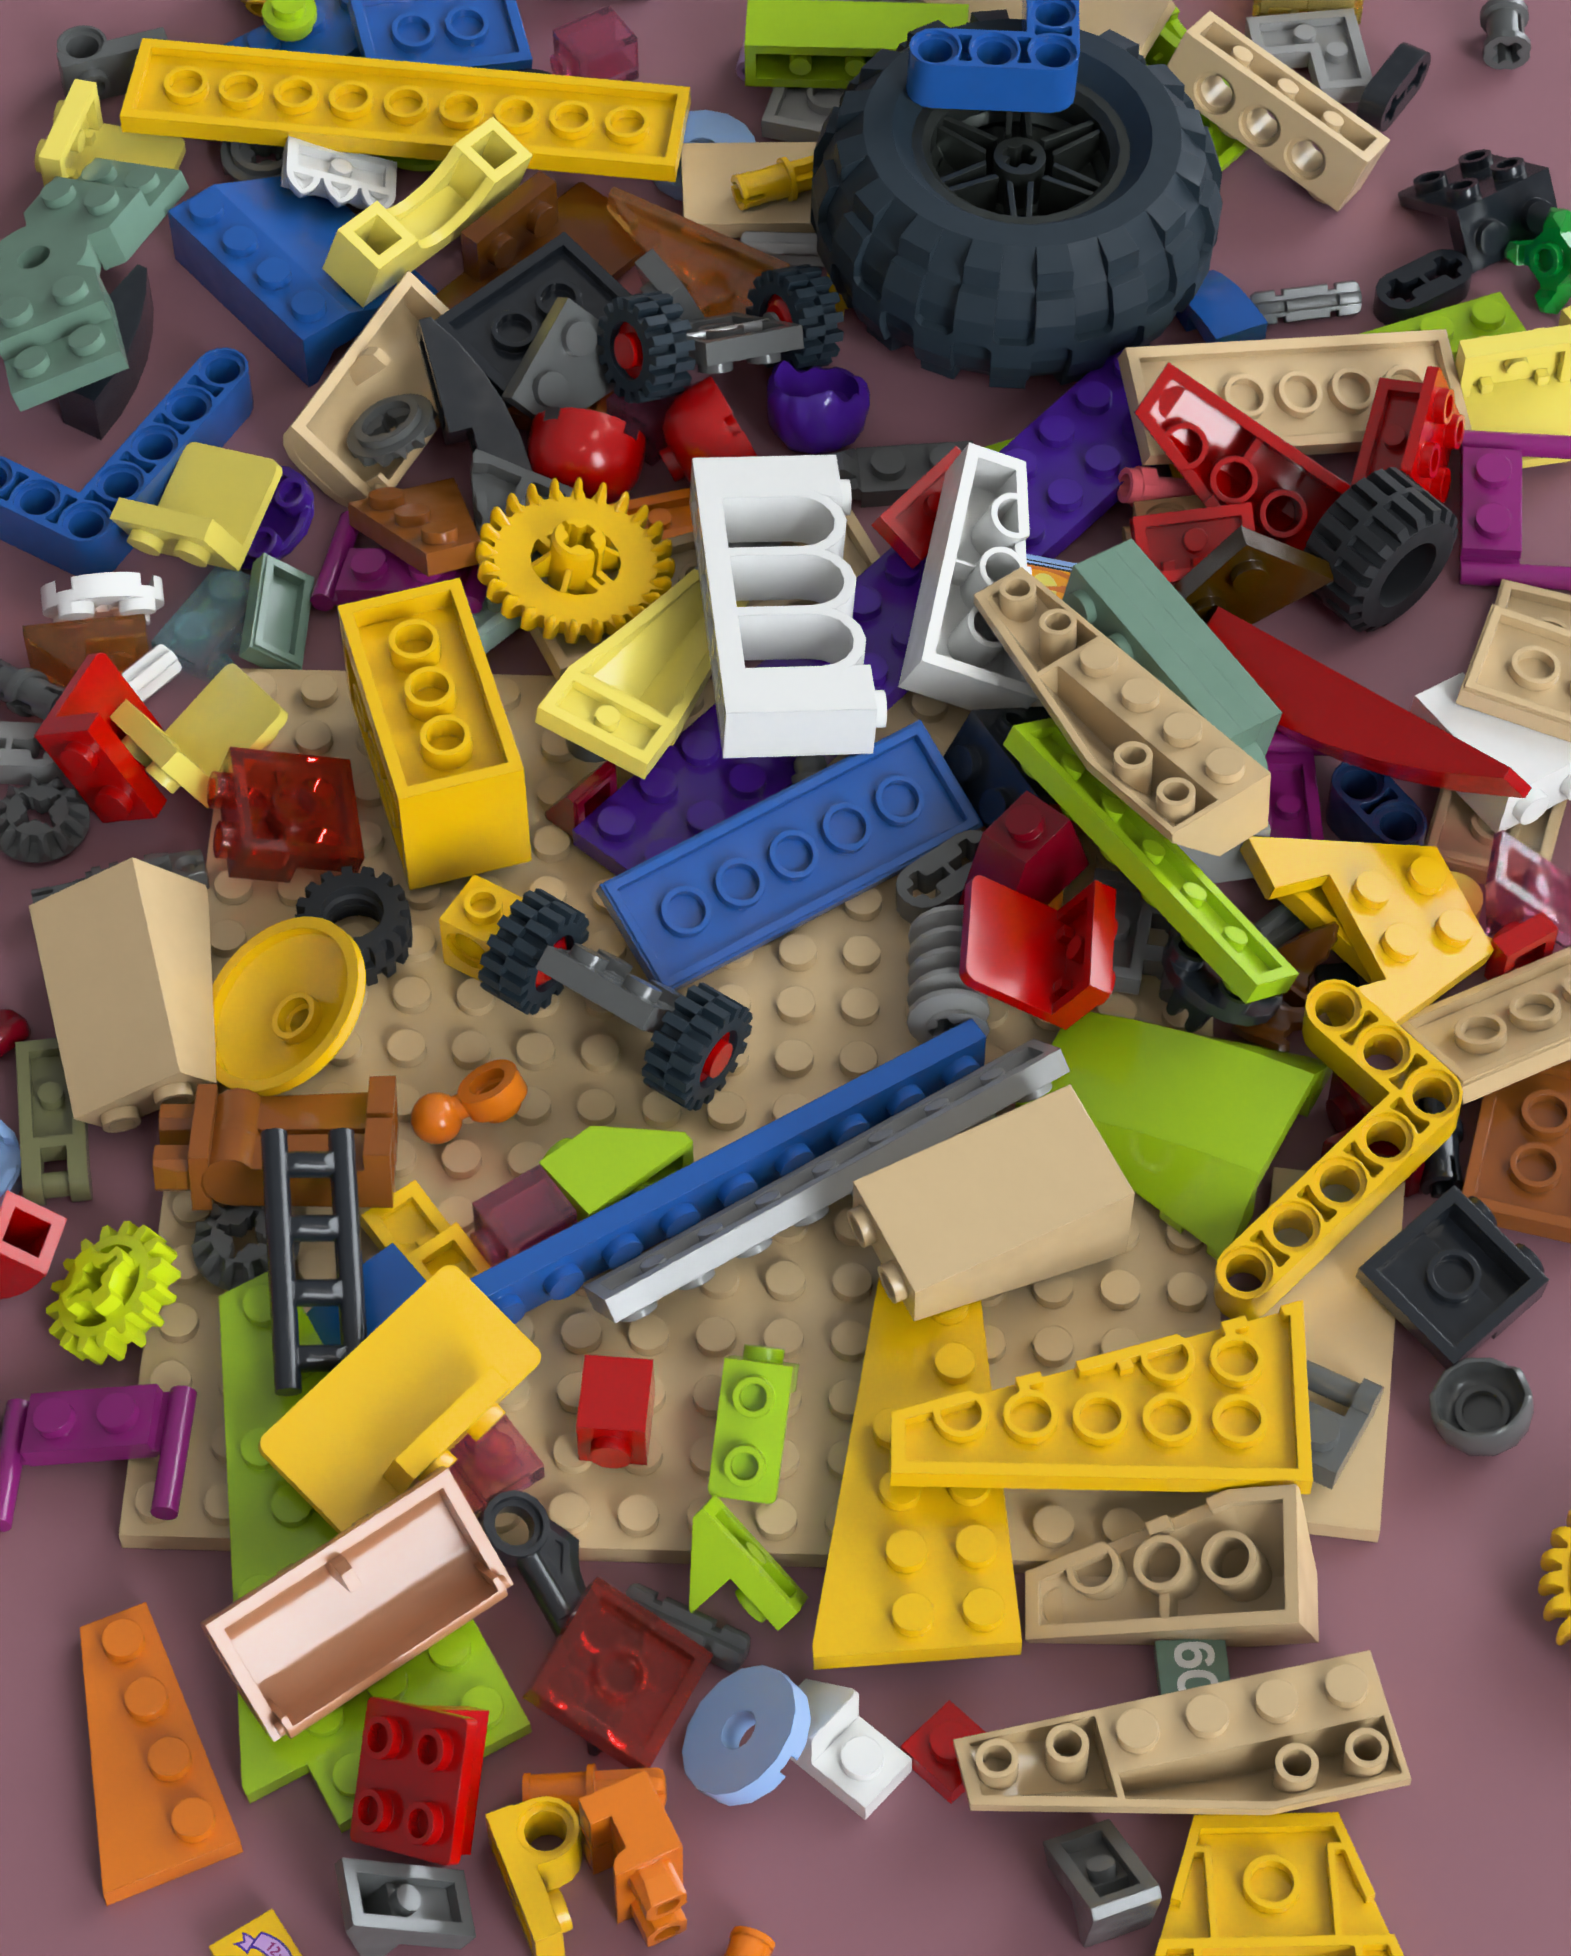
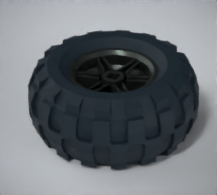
M1006 9L971 12L970 22L952 28L1022 31V19H1009ZM936 20L909 31L907 41L900 43L896 51L881 49L861 68L860 73L849 82L840 97L839 107L834 106L823 123L814 149L810 222L817 235L816 251L838 295L841 294L847 308H854L858 319L867 326L869 334L890 351L907 345L912 347L916 358L921 360V368L954 380L960 370L990 375L989 387L1025 389L1026 381L1031 376L1053 375L1060 385L1077 382L1090 371L1102 368L1109 356L1124 350L1126 347L1150 346V342L1161 336L1168 325H1170L1177 311L1182 313L1186 309L1209 272L1213 247L1217 243L1223 204L1220 195L1222 170L1207 126H1203L1199 110L1195 109L1192 99L1184 92L1185 85L1165 64L1146 65L1144 56L1139 54V44L1110 29L1099 36L1080 30V56L1076 92L1073 103L1067 109L1053 113L938 109L922 107L914 103L907 94L909 44L911 38L919 31L929 28L950 27Z

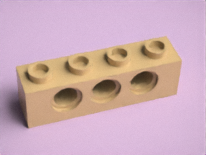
M1211 11L1207 12L1185 32L1167 64V67L1185 85L1184 92L1192 99L1195 109L1215 123L1222 133L1230 138L1239 140L1261 156L1269 167L1283 172L1307 189L1308 193L1315 200L1328 204L1337 212L1361 189L1390 142V139ZM1222 78L1228 82V84L1230 85V87H1228V86L1224 83V81L1222 80ZM1267 110L1275 117V119H1273L1268 114ZM1312 143H1314L1320 149L1321 152L1316 150Z

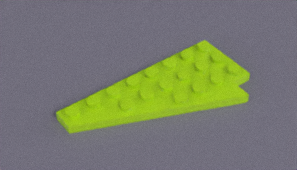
M268 1271L219 1295L233 1602L277 1575V1572L289 1564H294L338 1535L310 1504L262 1457L258 1449V1444L263 1434L329 1373H301L302 1393L294 1396H279L275 1394ZM297 1307L300 1345H323L303 1307ZM474 1619L292 1739L284 1735L273 1742L237 1690L242 1788L249 1803L251 1804L310 1773L341 1833L351 1828L366 1707L370 1697H384L415 1705L471 1706L489 1710L484 1757L532 1732L531 1724Z

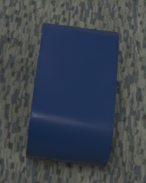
M1342 762L1335 768L1331 778L1326 808V822L1341 841L1424 845L1427 829L1426 816L1390 776Z

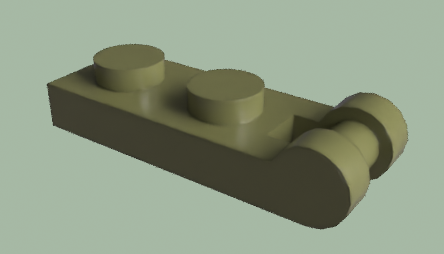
M57 1038L15 1042L23 1197L40 1206L47 1205V1199L71 1196L72 1202L93 1200L88 1123L75 1120L73 1117ZM67 1159L68 1170L44 1173V1162Z

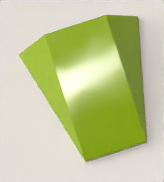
M1088 1012L1067 1030L1061 1028L1051 1045L1061 1048L1070 1072L1052 1081V1089L1045 1095L1071 1084L1133 1191L1160 1210L1159 1218L1176 1231L1182 1233L1184 1230H1187L1206 1244V1253L1218 1260L1222 1252L1245 1231L1253 1216L1257 1187L1297 1115L1301 1114L1308 1117L1333 1071L1318 1058L1205 1036L1139 1020ZM1016 1102L1015 1109L1029 1102Z

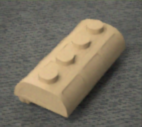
M409 270L403 275L283 435V446L293 463L325 494L348 507V502L368 498L369 492L374 489L396 487L424 449V447L413 449L408 453L407 460L399 457L386 467L381 466L379 463L364 467L358 458L353 457L347 446L348 433L360 415L378 401L402 394L422 395L430 400L436 411L416 331L419 319L431 317L435 320L449 309ZM437 415L434 421L438 429L440 427V423ZM435 432L432 435L425 437V446L432 438V436L435 434Z

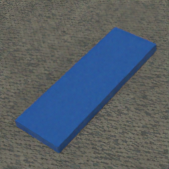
M918 720L875 742L873 754H852L599 884L596 892L648 981L650 982L653 979L678 991L898 875L905 867L954 835L967 830L980 831L984 824L922 721Z

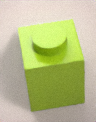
M591 1125L575 1137L564 1138L555 1143L547 1151L544 1158L539 1161L542 1198L569 1226H572L694 1163L693 1140L685 1132Z

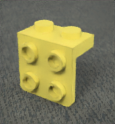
M74 79L66 99L59 100L55 107L53 126L47 139H41L37 145L35 169L42 174L44 186L52 181L55 176L77 179L81 175L82 170L95 158L178 170L185 156L186 147L185 141L181 137L122 132L121 126L103 123L96 82Z
M1571 324L1494 336H1480L1474 339L1459 341L1455 366L1472 430L1571 436ZM1522 457V468L1568 462L1571 459Z
M192 442L186 445L180 455L158 506L119 497L110 519L129 535L127 542L141 552L153 556H159L162 553L179 557L199 567H206L208 564L239 572L281 479L282 467L271 458Z
M231 663L226 665L165 732L127 699L114 711L110 718L127 734L122 739V743L133 757L146 767L145 770L172 794L182 786L208 809L222 793L226 792L234 784L237 776L264 747L273 742L279 730L285 725L288 713L236 664Z

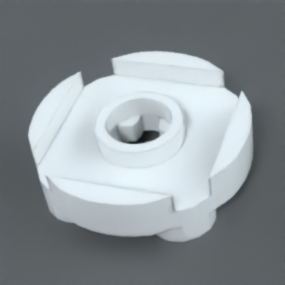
M104 572L70 577L72 589L56 593L55 581L43 585L40 589L42 613L45 617L53 619L54 631L58 632L82 631L90 628V621L114 619V626L117 628L142 627L151 623L150 614L155 613L156 610L164 606L162 578L153 575L149 585H141V576L137 572Z

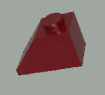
M1026 790L982 833L965 886L975 876L981 875L1048 905L1089 865V861L1071 820ZM965 886L958 905H964Z

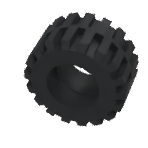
M1389 467L1386 470L1379 469L1374 471L1366 478L1363 477L1352 485L1328 508L1307 540L1303 551L1328 561L1334 577V581L1311 592V594L1357 632H1371L1381 626H1386L1409 610L1428 591L1441 573L1457 538L1458 528L1456 526L1458 521L1456 516L1402 470H1398L1396 467Z

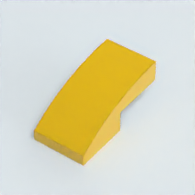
M413 1180L394 1193L393 1208H370L361 1214L360 1226L381 1251L394 1243L426 1281L445 1265L458 1267L469 1279L491 1268L457 1222L451 1226L416 1180Z

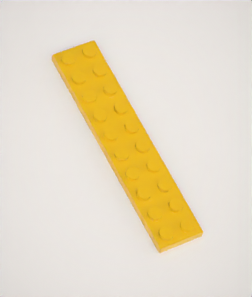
M142 38L120 112L122 132L281 147H285L288 136L337 152L443 161L455 143L493 116L533 155L527 169L676 182L691 96L690 87Z

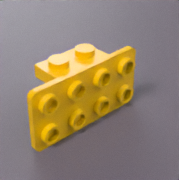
M445 1265L263 1434L258 1444L259 1452L310 1506L340 1534L351 1527L354 1522L379 1509L413 1487L418 1481L425 1479L428 1474L439 1467L446 1466L449 1469L458 1460L450 1452L455 1445L467 1434L477 1442L505 1415L506 1412L498 1404L538 1366L541 1360L540 1351L458 1267Z

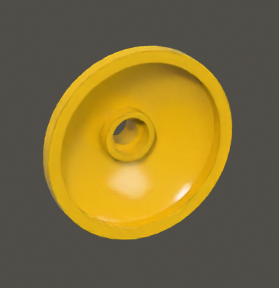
M312 916L296 917L278 922L262 930L235 952L213 983L216 1080L229 1090L235 1088L249 1089L260 1096H273L291 1090L308 1081L334 1059L347 1042L356 1025L365 993L366 971L364 960L358 945L349 934L338 925L323 918Z

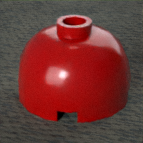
M711 376L688 386L685 391L674 397L666 409L662 430L668 446L658 451L675 482L686 477L691 484L692 458L757 456L745 432L741 430L733 416L732 409Z
M573 407L560 408L558 419L544 421L545 411L537 413L532 420L527 442V456L533 472L550 479L557 478L558 482L572 488L577 478L580 477L583 482L585 497L588 499H592L597 493L600 484L605 482L607 486L606 504L616 503L623 492L627 491L629 493L637 484L643 469L648 445L645 435L638 431L637 441L632 436L624 433L626 421L595 410Z

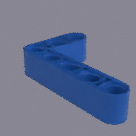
M1022 0V31L929 28L917 32L911 38L909 44L906 83L908 96L914 103L922 107L938 109L1053 113L1067 109L1075 98L1080 56L1079 0Z
M228 347L216 348L203 354L80 492L0 456V540L75 576L114 571L134 548L127 542L129 535L110 519L118 498L121 497L158 506L186 445L198 442L222 448L250 416L254 409V400L248 361L245 356L238 350Z

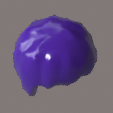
M781 360L773 367L772 375L767 380L768 423L774 434L782 440L789 450L810 455L829 454L854 443L863 431L870 407V392L868 384L863 378L837 366L833 368L812 366L804 371L797 370L789 362Z

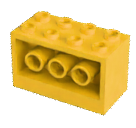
M460 577L338 605L350 702L409 890L532 861L524 767Z

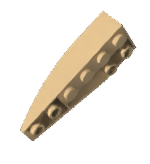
M1020 567L974 594L975 606L1087 771L1171 843L1220 857L1268 827L1271 773L1027 570Z
M1370 1650L953 1740L970 1811L1274 1815L1407 1786L1411 1783L1407 1763Z

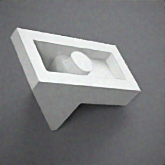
M805 1679L799 1687L807 1696L811 1721L805 1748L798 1760L791 1756L790 1759L866 1820L912 1771V1758L859 1716V1693L853 1688Z

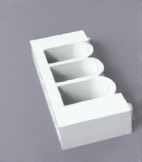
M836 455L692 458L689 504L723 758L873 754L876 728L886 727L887 701L885 691L875 690L871 665H864L866 637L860 624L853 619L856 576L851 565L843 559L847 523L845 515L851 514L852 505L851 484L849 479H840ZM792 541L809 544L804 546L729 548L728 543ZM801 599L820 603L796 606L737 607L736 601ZM815 659L831 664L823 666L745 668L744 660Z

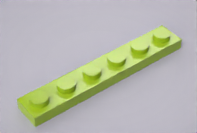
M1052 718L1013 725L1003 745L1020 762L1023 771L1029 777L1036 780L1060 805L1064 815L1073 822H1076L1100 848L1102 855L1109 862L1116 865L1138 888L1142 898L1149 905L1156 908L1181 934L1184 943L1196 951L1222 978L1225 987L1230 992L1239 996L1245 1004L1288 992L1299 974L1296 969L1177 844L1171 843L1087 771Z

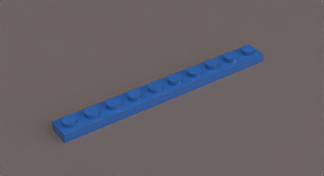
M971 1018L470 1278V1280L516 1324L526 1312L551 1299L562 1300L571 1296L589 1279L609 1269H616L652 1246L676 1236L700 1221L983 1067L985 1064L986 1036Z

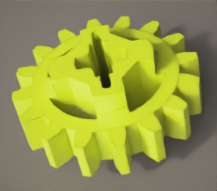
M124 1221L118 1232L109 1225L102 1227L99 1242L93 1244L86 1238L81 1241L82 1252L75 1259L66 1258L63 1262L64 1268L68 1271L65 1280H58L51 1285L50 1289L59 1295V1300L46 1307V1314L56 1320L48 1329L50 1334L60 1340V1346L82 1361L87 1358L96 1365H102L108 1354L117 1361L123 1360L126 1355L127 1345L131 1342L142 1348L146 1345L145 1333L152 1326L162 1327L165 1323L162 1316L158 1314L161 1307L176 1301L177 1296L167 1289L168 1285L181 1278V1271L171 1265L178 1256L177 1252L166 1244L167 1241L144 1224L139 1228L130 1221Z

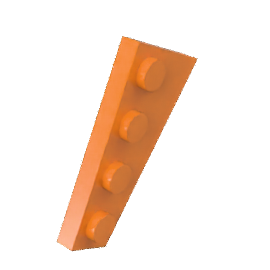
M146 1602L80 1627L102 1888L107 1906L243 1852L240 1838Z

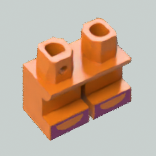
M642 1770L578 1799L582 1853L593 1875L614 1867L617 1924L634 1918L647 1947L654 1946L684 1932L687 1929V1919L681 1906L687 1903V1893L683 1887V1845L646 1770Z

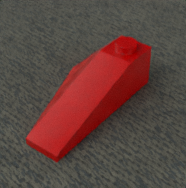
M1169 362L1134 412L1205 507L1252 502L1255 532L1299 550H1304L1313 529L1328 508L1351 487V485Z

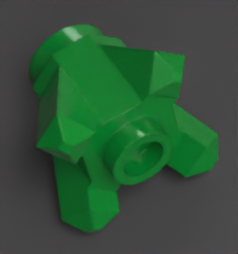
M1550 207L1543 225V232L1535 240L1509 241L1505 249L1504 256L1509 263L1516 266H1528L1539 281L1540 289L1534 296L1540 312L1558 314L1571 298V212L1569 209Z

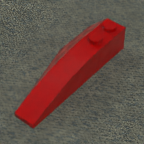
M1218 607L1208 622L1207 626L1283 712L1276 731L1295 742L1347 764L1399 780L1459 792L1526 798L1532 789L1509 766L1225 609Z

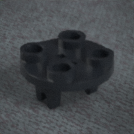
M1176 932L1166 943L1161 963L1168 980L1174 986L1166 1011L1170 1016H1175L1186 1009L1189 1013L1184 1024L1187 1032L1193 1033L1200 1030L1211 1017L1226 1023L1243 1026L1264 1024L1281 1007L1284 993L1245 1004L1239 996L1233 994L1225 987L1222 978L1196 951L1184 943L1179 932Z

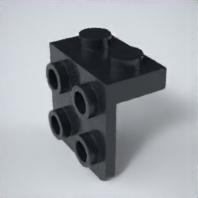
M1487 149L1475 150L1460 156L1458 159L1459 164L1444 171H1430L1413 179L1414 185L1398 193L1399 202L1403 207L1447 218L1454 250L1468 257L1472 263L1473 274L1504 259L1505 249L1509 241L1535 240L1543 232V225L1550 207L1557 208L1549 167L1524 162V159L1521 157L1507 158L1494 155Z
M1044 706L1029 707L1028 709L1017 707L972 710L943 756L986 829L1026 790L1048 805L1058 804L1036 780L1029 777L1023 771L1020 762L1003 745L1013 725L1051 718Z

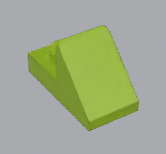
M714 1494L693 1516L689 1612L693 1613L731 1579L738 1587L735 1595L743 1608L759 1622H764L767 1619L778 1631L800 1611L809 1597Z

